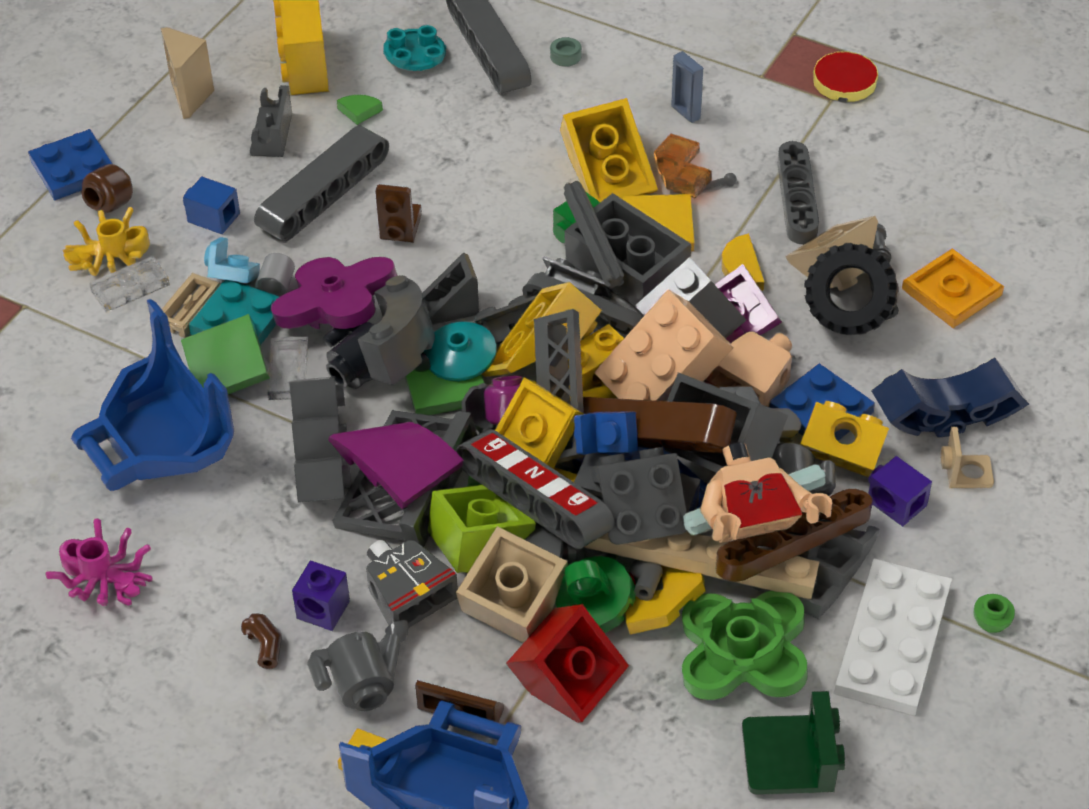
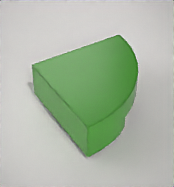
M350 95L337 100V109L357 125L383 111L382 101L372 96Z

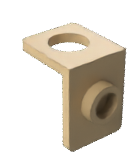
M951 427L948 446H942L941 466L942 469H947L949 488H992L994 479L990 457L988 455H962L958 427ZM965 465H976L982 469L983 475L979 478H969L962 473L961 469Z

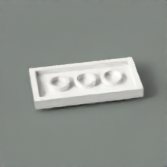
M873 559L835 684L834 694L915 716L952 579Z

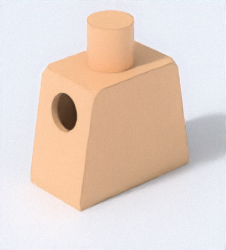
M747 332L730 343L734 348L710 373L706 380L718 388L752 387L760 403L769 407V401L780 394L789 381L792 356L789 351L792 349V343L782 333H777L770 340H767L755 332Z

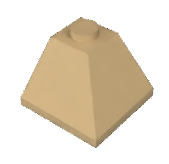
M876 216L837 224L785 257L788 263L808 277L809 272L807 271L810 266L815 264L816 258L821 253L824 254L829 251L830 247L835 245L841 246L844 243L867 245L873 249L878 220ZM856 268L844 269L834 277L830 288L838 287L839 291L850 288L858 282L856 277L864 273V271Z

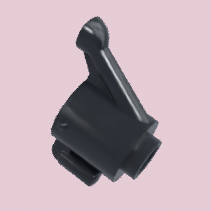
M365 322L353 328H333L323 337L325 344L332 348L326 354L328 360L326 369L330 376H335L337 384H343V387L349 386L350 388L358 389L365 382L374 380L370 376L357 340L369 332L374 324ZM422 352L420 354L422 362L414 369L417 372L427 371L431 368L429 358Z

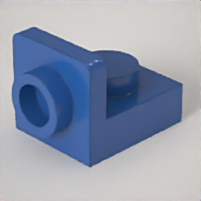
M594 412L575 416L574 437L577 454L585 455L596 452L629 453L638 451L636 412Z

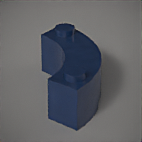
M995 357L968 372L940 379L919 378L901 369L897 373L886 377L881 384L871 390L888 421L897 429L915 436H919L921 432H934L937 437H949L951 427H958V433L961 434L965 432L967 425L983 421L986 426H990L1029 405L1009 372Z

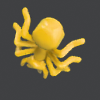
M127 208L122 221L119 219H106L104 211H98L100 223L96 228L99 241L90 238L85 226L79 220L74 221V226L80 231L86 245L65 246V249H63L64 258L69 264H72L68 266L69 270L88 269L91 275L96 276L104 255L107 256V266L112 275L117 272L114 262L116 257H119L127 266L133 268L136 264V258H141L150 246L148 231L144 226L129 228L133 208Z

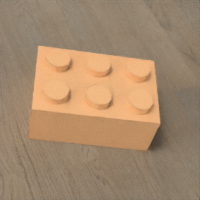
M668 289L594 373L618 399L667 401L678 372L703 382L734 347L688 300Z

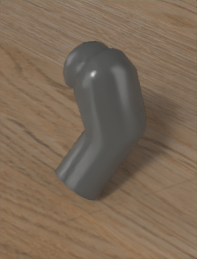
M635 560L630 567V572L636 583L635 595L641 600H651L663 574L662 567L655 563Z

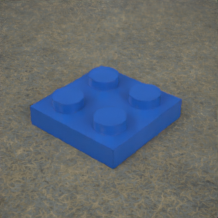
M91 129L28 151L32 165L54 201L82 191V182L88 173L103 165L112 164Z
M819 363L769 401V408H788L793 411L800 419L801 428L798 433L803 436L816 402L824 404L825 401L838 403L847 409L846 413L861 417V414L871 415L874 413L875 402ZM840 429L834 433L836 440L839 441L850 430Z

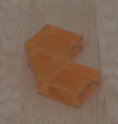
M671 133L654 151V162L666 189L680 194H691L692 198H696L712 181V170L690 163L700 152L699 142Z

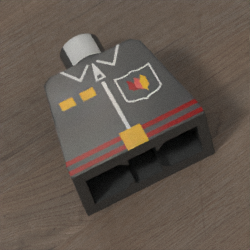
M378 540L369 547L367 556L372 562L366 567L368 588L388 625L399 620H407L410 628L458 599L456 595L458 590L457 574L416 541L408 540L392 549L385 540Z

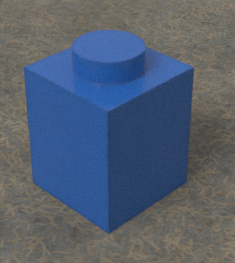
M203 176L185 192L183 197L187 222L219 234H223L240 214L237 189Z

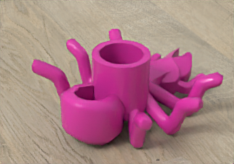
M95 518L93 521L95 537L84 540L69 539L63 542L59 548L63 569L68 575L75 578L70 579L64 572L56 571L46 572V578L58 579L66 588H74L68 592V595L72 598L77 596L84 602L90 597L97 582L101 581L100 594L97 597V603L101 604V606H107L108 583H114L117 600L130 606L132 600L129 598L140 594V589L136 585L146 586L145 581L151 582L153 578L151 575L142 572L124 573L122 571L138 570L143 556L151 550V547L146 544L140 548L135 554L134 561L131 563L115 564L125 558L127 541L132 531L130 528L124 530L120 537L117 554L110 557L108 545L103 540L101 520ZM83 581H88L84 591L76 587Z

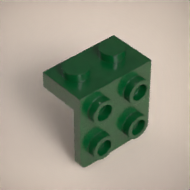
M829 691L812 692L809 715L747 717L742 721L748 790L752 794L835 792L838 770L845 769V751L843 744H836L835 734L840 732V716L838 708H831Z

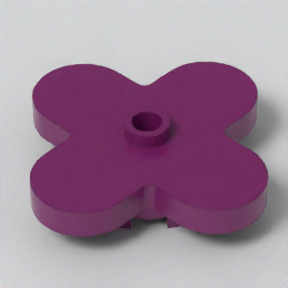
M323 257L303 264L295 273L299 288L280 296L271 306L275 323L281 328L288 329L302 327L307 324L315 329H320V324H330L334 328L347 329L364 324L376 312L374 292L384 287L390 278L398 276L394 262L387 257H372L351 266H344L336 258Z

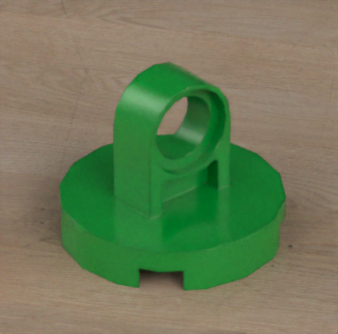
M604 556L584 558L565 568L555 605L559 608L583 604L599 627L606 633L619 626L625 620L622 615L628 610L630 604L633 606L636 599L634 592L635 584L626 568L614 558Z

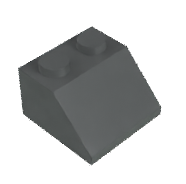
M691 257L685 260L635 305L645 316L669 289L688 300L725 339L746 321Z

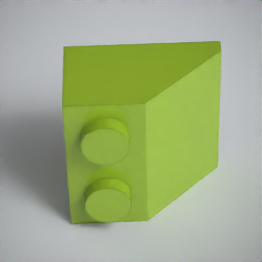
M483 485L432 491L428 532L457 573H468L497 526L522 539L527 538L535 530L536 523L533 519Z

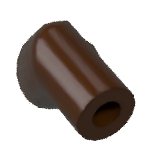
M253 613L249 618H245L242 621L241 631L243 635L248 634V639L256 638L260 642L258 665L265 669H273L278 665L282 635L266 615Z

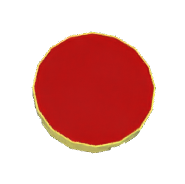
M849 51L834 52L823 56L817 61L813 71V82L816 89L829 99L838 101L840 97L847 98V102H855L867 98L875 91L879 75L876 65L867 57Z

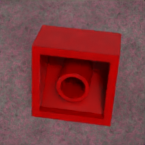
M583 604L554 608L506 662L507 666L531 695L577 723L584 721L629 667V664Z

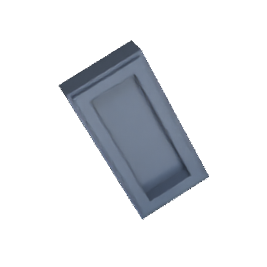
M684 51L673 55L671 106L689 122L693 123L701 119L704 68Z

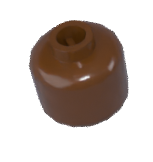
M107 164L85 176L82 182L81 193L88 207L97 212L102 210L105 214L127 204L132 198L133 186L130 176L122 168L114 164Z

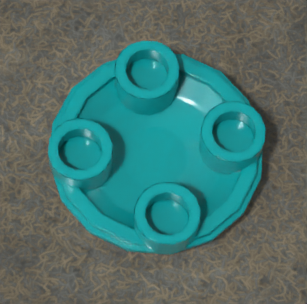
M423 25L419 29L402 30L393 28L387 32V40L383 44V54L391 64L398 68L409 71H422L433 68L443 61L446 56V45L437 36L436 28L430 25Z

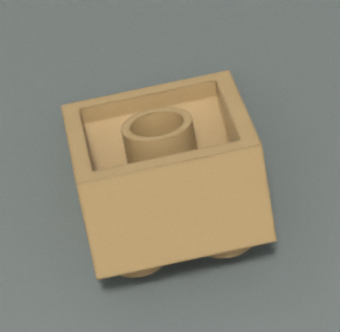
M497 526L456 591L461 611L524 643L552 611L564 577L563 572L568 563L566 560Z

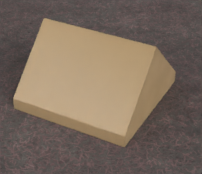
M168 27L161 28L169 76L183 119L190 118L214 92L207 43L204 39Z

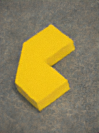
M661 565L663 570V589L655 591L653 598L648 601L641 600L635 595L636 599L633 606L630 604L625 612L626 624L630 635L670 626L680 616L679 610L690 600L696 601L706 591L704 575Z

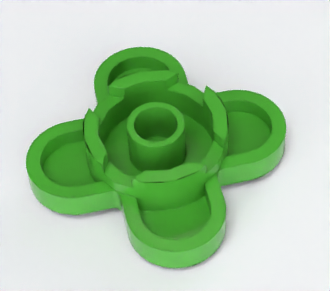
M768 591L756 598H751L750 603L741 602L735 604L732 602V599L722 595L707 593L702 594L696 601L690 600L685 604L682 610L683 631L688 639L698 645L685 657L682 664L683 683L690 694L704 700H716L729 695L742 683L748 682L768 696L787 697L797 693L804 687L808 678L807 660L803 652L790 643L802 632L805 624L804 606L798 597L792 593Z

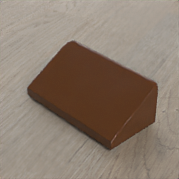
M419 680L415 684L417 708L419 710L434 713L439 702L445 701L454 704L456 710L498 723L504 710V704Z

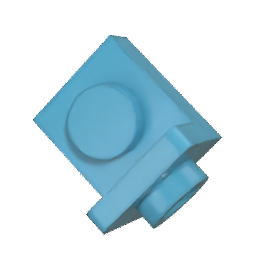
M220 237L212 241L206 248L204 263L205 266H208L207 277L249 283L258 278L260 263L249 262V257L244 255H228L227 258L228 238Z

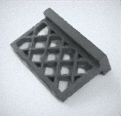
M392 410L384 426L413 422L432 432L437 430L446 431L441 439L455 451L459 445L477 436L471 413L457 411L454 418L450 419ZM458 469L403 509L394 501L377 510L372 502L389 494L382 486L366 493L364 487L371 481L359 470L352 483V487L347 492L332 520L334 527L405 540V542L413 540L424 547L430 536L428 524L432 491L453 489L463 469ZM367 505L370 513L359 518L349 517L352 511ZM399 511L403 513L399 525L386 524L381 520Z

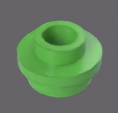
M986 594L979 597L975 602L973 614L977 624L983 630L997 633L1011 625L1014 620L1015 609L1011 601L999 594Z

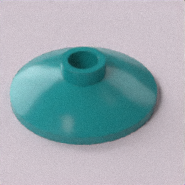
M455 322L434 332L435 341L432 349L424 350V354L431 363L429 370L434 375L449 381H464L479 376L492 365L496 357L497 347L492 333L482 325L473 322Z

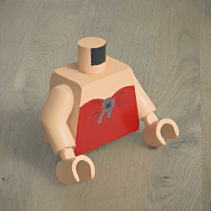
M738 442L722 450L727 466L721 468L711 479L710 483L707 484L700 508L703 517L713 529L712 539L723 543L788 529L802 516V512L806 513V519L811 524L818 522L819 512L827 517H831L832 499L827 494L810 493L783 469L779 468L776 461L770 457L751 461L746 444Z

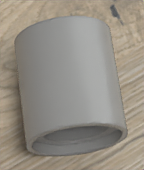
M281 253L268 254L264 259L255 288L279 297L286 294L295 270L293 260Z

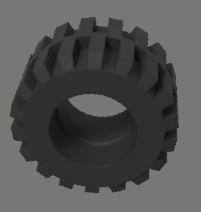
M844 243L841 246L835 245L830 247L829 251L824 254L821 253L816 258L815 264L811 265L807 271L809 275L804 283V288H806V295L804 296L806 303L810 307L809 311L821 325L833 332L851 336L866 334L871 330L879 328L885 320H888L893 308L896 306L897 292L899 290L894 269L882 254L867 245ZM844 269H860L868 274L873 283L872 298L860 310L845 311L840 309L831 298L830 286L832 280Z

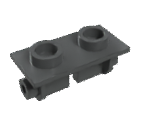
M545 256L542 260L547 270L545 273H540L565 283L570 282L575 287L601 298H604L602 297L603 295L611 299L612 294L600 274L590 270L587 273L576 270L573 264L562 258H557L555 261Z
M528 295L519 296L510 301L508 306L497 310L495 307L483 309L476 314L473 323L487 328L492 333L496 345H498L510 333L509 326H515L537 295L530 298Z

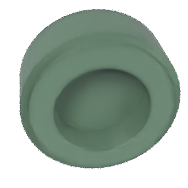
M562 37L554 40L550 45V59L556 65L572 66L577 64L582 58V46L576 39Z

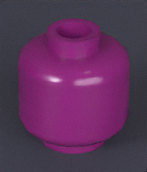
M502 376L492 379L493 384L489 385L484 391L486 419L489 423L498 426L522 382V376Z

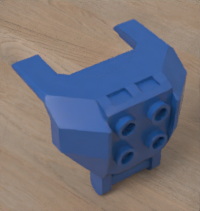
M152 299L147 300L152 331L151 353L148 357L121 369L102 403L99 417L78 427L71 436L76 447L79 450H84L102 474L101 481L110 491L118 490L136 480L198 472L223 459L234 436L235 430L227 389L213 373L207 374L208 378L204 382V388L183 363L173 343L167 315ZM108 439L122 461L114 465L99 443Z
M440 701L429 724L414 726L372 748L365 745L356 747L340 742L339 750L345 787L347 791L371 809H529V802L512 758L520 738L521 725L507 722L504 725L456 710L454 704ZM449 726H454L498 740L495 746L448 731Z

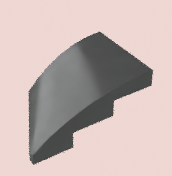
M819 519V521L833 522L827 519ZM868 526L866 531L852 529L797 555L819 561L811 600L798 597L804 606V613L819 619L830 608L870 552L878 538L879 528ZM788 533L794 536H802L799 533ZM750 586L762 593L771 591L763 588Z

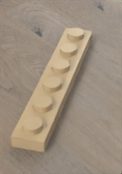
M686 531L683 534L616 545L610 542L607 533L585 546V548L723 579L719 577L715 569L717 551L721 546L731 541L719 543V541L713 540L712 537L701 534L693 536ZM795 556L737 583L776 592L792 593L797 597L811 600L819 561Z

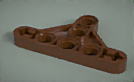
M859 489L842 490L829 496L832 499L831 517H827L819 512V519H827L833 522L818 520V522L811 524L806 519V513L802 512V516L788 529L737 539L724 544L717 551L716 573L724 580L740 582L855 529L869 521L873 502L872 497L867 492ZM788 533H799L802 536H794ZM759 546H766V547H770V548H773V549H772V550H763V549H759V548H757V547H759Z

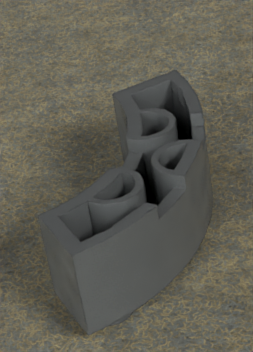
M404 275L390 278L384 287L374 292L383 318L378 324L372 326L369 332L357 339L371 378L390 385H394L412 372L422 362L420 354L424 350L432 349L435 341L432 320L422 291L413 280Z

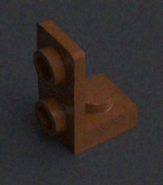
M378 184L375 194L380 239L414 243L422 216L421 204H412L411 189L409 187Z

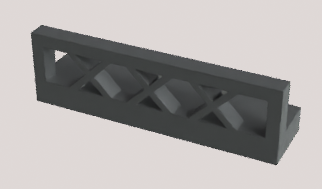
M570 309L534 319L537 384L569 405L571 399V406L584 414L579 312ZM574 432L558 459L555 468L565 471L573 470V460L586 456V454H577Z

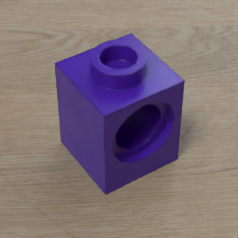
M895 456L885 465H878L870 474L868 494L872 497V505L902 527L928 506L932 481L899 457Z
M310 560L292 589L296 619L333 631L350 602L346 572Z

